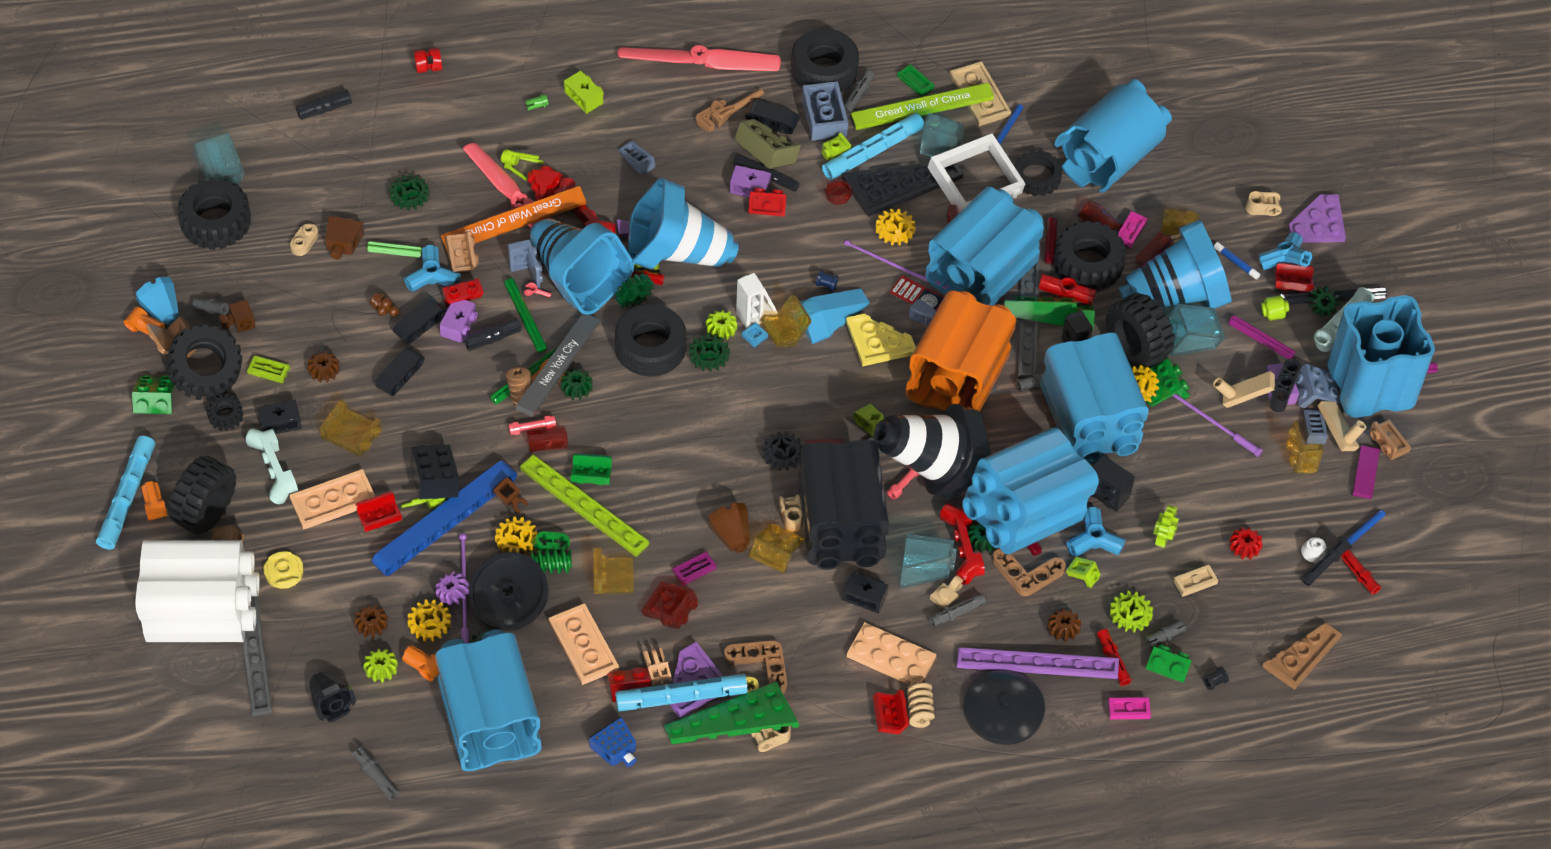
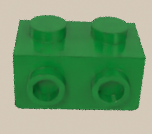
M578 453L573 455L571 482L597 485L610 484L612 473L611 456Z
M1160 644L1158 648L1153 647L1146 669L1184 683L1192 660L1189 659L1190 655L1179 651L1177 655L1170 653L1171 648Z

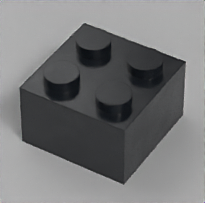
M1103 455L1093 466L1098 475L1099 483L1094 495H1091V497L1097 498L1107 508L1117 512L1130 498L1135 476Z

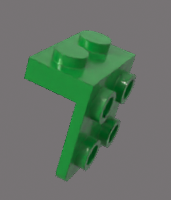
M1167 358L1150 368L1157 374L1156 378L1159 380V383L1156 384L1159 390L1154 391L1157 396L1150 397L1152 402L1147 401L1151 407L1176 393L1184 400L1190 397L1188 392L1190 387L1187 381L1182 379L1181 374L1183 372L1178 364H1174Z
M143 375L139 377L132 391L133 413L172 414V393L176 383H172L169 379L170 376L167 375L161 377Z

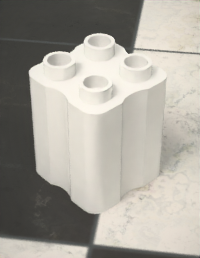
M143 540L140 574L136 591V611L139 620L142 622L146 642H244L245 631H255L256 608L251 607V596L259 595L260 579L259 573L254 572V552L244 551L242 540Z

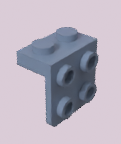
M530 239L508 244L510 271L514 272L529 268L534 283L540 289V283L543 282L541 274L543 270L541 262L536 260V247L531 245Z
M1308 364L1300 368L1296 381L1299 392L1297 398L1299 407L1306 408L1316 399L1336 402L1337 405L1341 403L1337 384L1332 379L1330 371Z

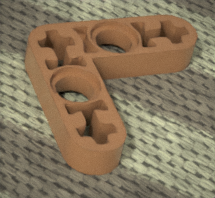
M997 549L994 552L992 559L994 566L1022 596H1030L1064 574L1066 568L1065 561L1055 557L1027 573L1012 554L1007 555L1001 549ZM998 556L1001 558L1005 557V561L1003 559L998 560ZM1053 565H1055L1056 567L1060 566V569H1053ZM1010 569H1016L1019 572V574L1016 576H1012L1009 574L1008 571ZM1042 573L1047 578L1039 580L1036 578V575Z
M779 642L731 644L725 648L724 659L730 665L765 662L768 685L776 682V678H779L780 689L785 694L787 691V677L782 646ZM770 648H774L776 652L772 653ZM750 649H755L758 651V655L750 656L747 652ZM731 652H734L736 657H732ZM774 664L779 665L781 670L774 672L770 669V666Z

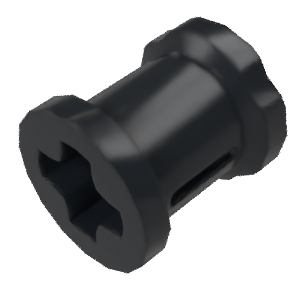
M1222 666L1217 667L1216 671L1210 674L1205 673L1202 675L1204 685L1208 690H1213L1215 686L1221 683L1229 682L1228 674Z

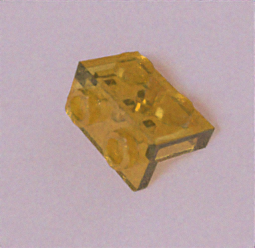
M1175 208L1163 209L1161 234H1180L1179 227L1199 220L1200 214L1194 211L1181 212Z

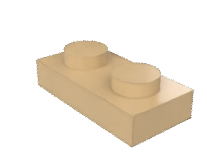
M1206 565L1174 577L1173 582L1181 596L1184 597L1216 585L1218 579L1210 565Z

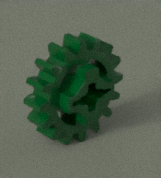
M409 174L407 178L405 175H402V179L396 178V183H391V188H389L390 200L394 201V206L400 205L401 210L404 207H407V211L410 210V207L417 210V206L423 207V202H428V197L430 196L428 184H425V179L419 180L418 175L415 178H412V174Z
M643 273L639 276L635 274L634 278L629 277L625 280L626 282H622V286L617 288L618 291L615 292V299L622 308L624 306L629 308L630 305L633 308L635 304H641L643 300H647L646 296L652 294L651 290L654 289V283L647 274L645 276Z
M707 333V337L700 335V340L694 338L693 344H690V362L695 363V368L701 366L702 371L708 368L709 372L712 371V368L718 371L719 365L725 367V362L729 361L730 348H728V342L724 343L723 337L717 339V334L713 337H710L709 333Z

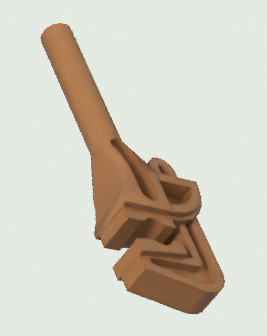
M760 88L729 106H726L725 100L719 102L714 100L709 108L697 114L696 124L707 132L714 131L715 124L713 122L718 127H722L735 111L764 95V91Z

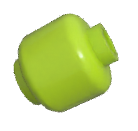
M1281 295L1267 297L1261 303L1262 315L1269 321L1284 319L1286 312H1289V303L1284 301Z

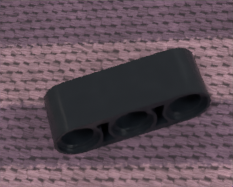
M753 100L745 114L746 120L755 119L774 131L788 135L794 132L800 119L799 115L794 111L759 100Z
M429 298L398 321L393 328V333L406 344H410L441 321L446 314V310L433 298Z
M406 347L379 375L375 386L390 396H394L420 369L425 357L410 347Z
M1288 359L1284 362L1272 392L1269 406L1275 412H1282L1286 409L1296 384L1301 365L1295 359Z

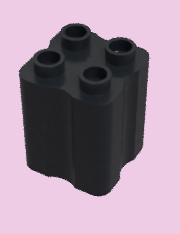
M857 440L842 444L826 442L804 445L800 449L799 456L801 470L798 472V488L808 563L817 565L822 570L837 568L840 562L845 561L856 562L860 567H872L878 564L886 555L885 536L889 531L878 444L873 440Z

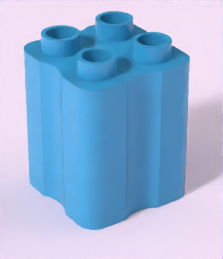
M989 186L986 187L929 242L930 263L926 266L925 274L927 281L944 295L948 291H966L971 293L982 304L995 305L1038 262L1040 253L1038 249L1039 240L1042 238L1044 230L1041 215L1033 209H1024L1016 206L1013 198L1007 191L1003 189L996 190ZM935 281H939L942 283L940 285L935 284ZM946 284L950 286V288L945 289L943 288V286Z
M1402 295L1389 297L1385 301L1377 303L1363 301L1350 303L1345 306L1327 365L1332 379L1340 388L1339 399L1344 412L1348 416L1354 418L1371 416L1382 410L1396 412L1412 409L1416 405L1435 347L1430 334L1422 326V314L1417 301L1413 297Z
M1107 333L1084 341H1069L1048 348L1044 358L1046 370L1041 375L1040 387L1056 427L1070 441L1075 452L1086 459L1089 464L1097 462L1104 453H1117L1119 456H1128L1136 452L1142 441L1143 423L1147 420L1149 410L1116 333Z
M1053 427L980 459L975 469V474L972 477L973 484L968 487L963 500V510L968 518L976 520L986 528L987 539L993 547L1000 548L1003 553L1009 555L1081 522L1087 511V501L1091 495H1094L1099 479L1096 471L1086 459L1075 452L1066 436L1058 428Z
M497 629L486 632L481 637V641L465 643L464 640L453 639L444 643L435 654L439 672L438 685L462 770L474 771L490 767L499 762L515 761L538 754L541 751V739L538 732L540 729V718L515 635Z

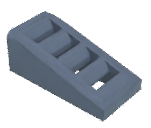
M634 141L618 149V152L641 175L646 174L656 166L654 157Z
M918 299L910 307L909 318L928 326L936 310L921 299Z
M1303 410L1306 443L1325 444L1327 430L1320 410Z

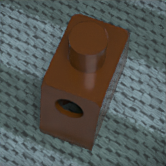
M329 216L326 231V248L328 251H331L330 256L333 259L339 260L342 254H353L364 236L363 222Z

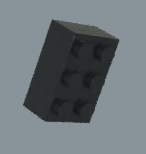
M450 444L411 447L410 466L419 500L458 497L459 475Z

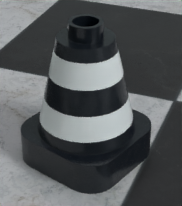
M959 404L950 405L940 415H890L880 421L874 430V440L878 443L882 453L922 475L924 486L928 493L948 499L958 497L973 484L972 477L975 474L979 460L991 455L981 413L977 409Z

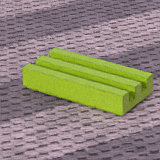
M254 355L247 373L283 384L284 378L287 377V372L290 371V365Z

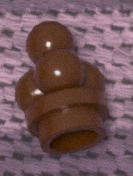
M376 292L369 303L373 306L372 308L377 310L380 316H385L387 313L392 317L398 316L400 310L397 306L393 305V300L385 297L384 293Z

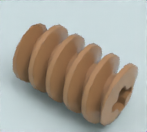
M513 367L506 372L511 401L515 403V407L532 384L531 374L525 367Z

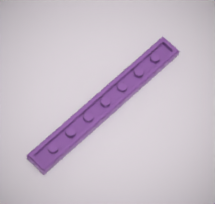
M958 647L957 668L994 671L1009 670L1023 673L1118 679L1119 658Z

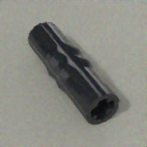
M345 89L297 105L296 111L299 119L304 120L352 104L349 91Z
M513 317L463 337L467 350L470 352L521 332V325L517 317Z

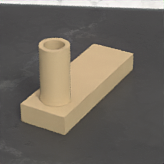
M1269 371L1232 386L1219 377L1214 380L1213 387L1223 394V405L1228 408L1274 391L1275 374Z
M1321 401L1318 408L1340 450L1356 451L1359 448L1356 439L1366 429L1365 423L1358 420L1349 428L1336 402Z

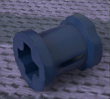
M821 270L816 280V286L819 287L821 285L830 288L834 292L839 276H832Z

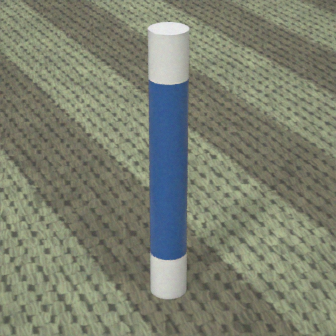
M1219 242L1214 245L1218 252L1257 280L1261 274Z

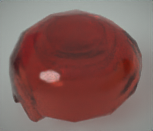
M843 180L834 181L827 184L824 194L828 202L834 205H843L851 198L852 187Z

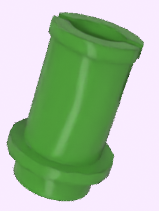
M542 94L539 97L525 100V104L528 105L526 106L527 111L539 107L546 108L549 105L547 96Z

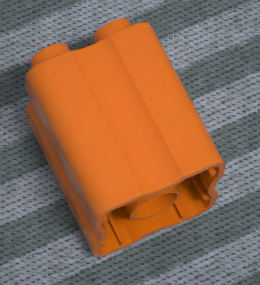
M948 291L911 356L909 368L912 374L906 385L905 393L907 398L916 404L944 411L952 404H959L977 409L980 412L1010 356L1011 345L1009 340L1015 330V316L1003 305H985L978 302L969 292Z

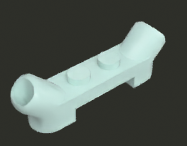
M1359 287L1354 296L1322 329H1318L1315 332L1314 341L1316 342V347L1322 352L1331 351L1345 306L1350 303L1363 301L1372 302L1375 298L1374 294L1364 287Z
M252 428L246 435L247 446L263 451L261 455L264 464L268 463L270 478L275 479V483L269 491L270 500L276 504H283L288 495L298 492L291 470L283 472L275 455V452L279 451V445L273 429L260 431Z

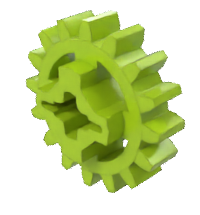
M1168 505L1165 513L1160 512L1153 533L1157 535L1155 545L1164 548L1168 539L1173 540L1179 518L1176 517L1177 507Z
M1127 591V595L1121 592L1119 598L1114 597L1113 603L1110 606V617H1113L1112 622H1118L1117 628L1125 627V632L1128 629H1132V632L1135 633L1136 628L1142 631L1144 626L1148 627L1149 622L1152 620L1153 607H1150L1151 601H1144L1145 595L1139 597L1138 592H1135L1134 595H1131L1130 591Z

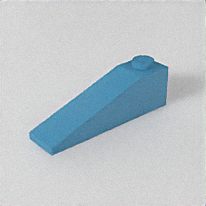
M862 289L811 297L796 303L795 318L810 342L814 344L829 338L837 328L845 325L847 317L856 316L870 302Z

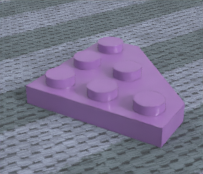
M1320 194L1289 223V234L1296 232L1298 235H1301L1303 238L1302 243L1345 242L1346 235L1339 195Z
M695 642L679 652L673 684L717 678L723 675L699 644ZM715 698L670 704V707L681 719Z

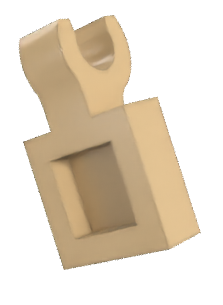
M956 576L949 586L943 583L930 595V600L942 609L947 606L950 607L958 599L956 592L962 588L963 585L961 583L963 580Z

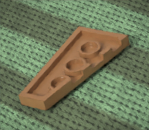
M1324 623L1307 634L1301 641L1295 642L1287 650L1278 653L1275 658L1264 662L1262 667L1295 690L1338 642L1342 634L1327 623Z

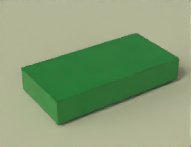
M911 64L897 73V77L920 97H923L935 87V84Z

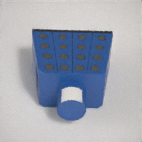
M621 716L589 737V747L611 766H615L621 761L627 767H631L636 763L637 759L633 755L636 751V741Z

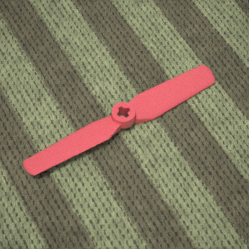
M701 45L694 46L691 51L620 47L617 51V55L620 58L671 63H705V67L721 70L778 71L781 66V59L778 55L725 49L708 50Z
M470 143L463 147V150L493 185L511 200L510 207L512 210L534 202L527 195L521 193L516 182L478 144ZM537 222L531 223L528 226L532 228Z

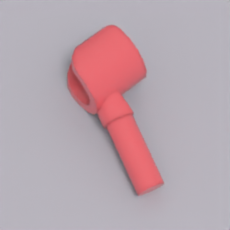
M531 282L525 286L529 288L524 291L526 296H531L534 293L547 297L551 296V293L538 289L535 283Z

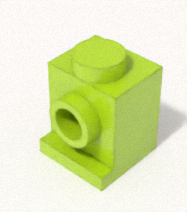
M839 133L838 137L823 143L822 155L830 161L850 150L851 144L842 133Z

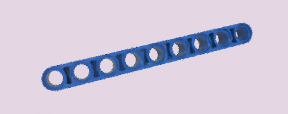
M499 461L460 490L458 497L448 499L376 553L372 559V564L385 576L391 575L495 497L493 490L506 477L514 482L517 478V472L505 461Z

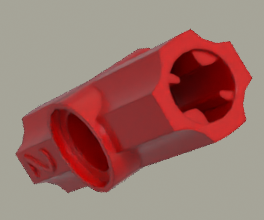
M1047 274L1042 275L1038 287L1039 290L1056 294L1059 298H1075L1076 301L1088 305L1093 304L1097 291L1077 284L1072 278L1060 279Z

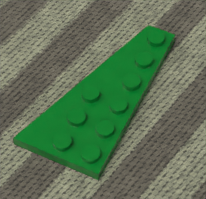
M774 682L666 724L664 729L671 744L694 742L698 738L703 737L716 739L717 735L728 734V737L753 734L760 733L762 729L773 728L775 731L781 730V727L791 725L792 728H797L799 723L778 683Z

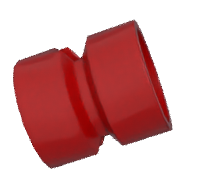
M439 47L430 48L427 52L424 49L414 50L417 74L426 73L428 69L432 72L442 71ZM432 56L433 64H428L427 57Z

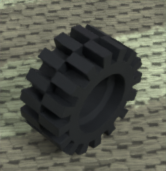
M221 394L219 399L215 396L213 402L210 400L209 406H207L209 423L215 429L218 426L220 431H222V428L228 431L229 427L233 430L235 429L234 425L238 427L240 425L239 421L242 422L243 420L242 405L239 399H235L233 395L229 398V394H225V397H222ZM223 409L232 410V413L228 416L218 415V412Z

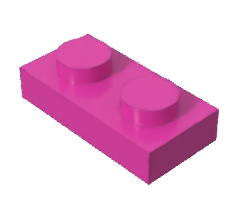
M1130 212L1118 232L1124 241V245L1130 248L1133 247L1144 229L1148 218L1135 212Z
M1149 697L1109 698L1108 700L1110 720L1150 719L1151 717Z

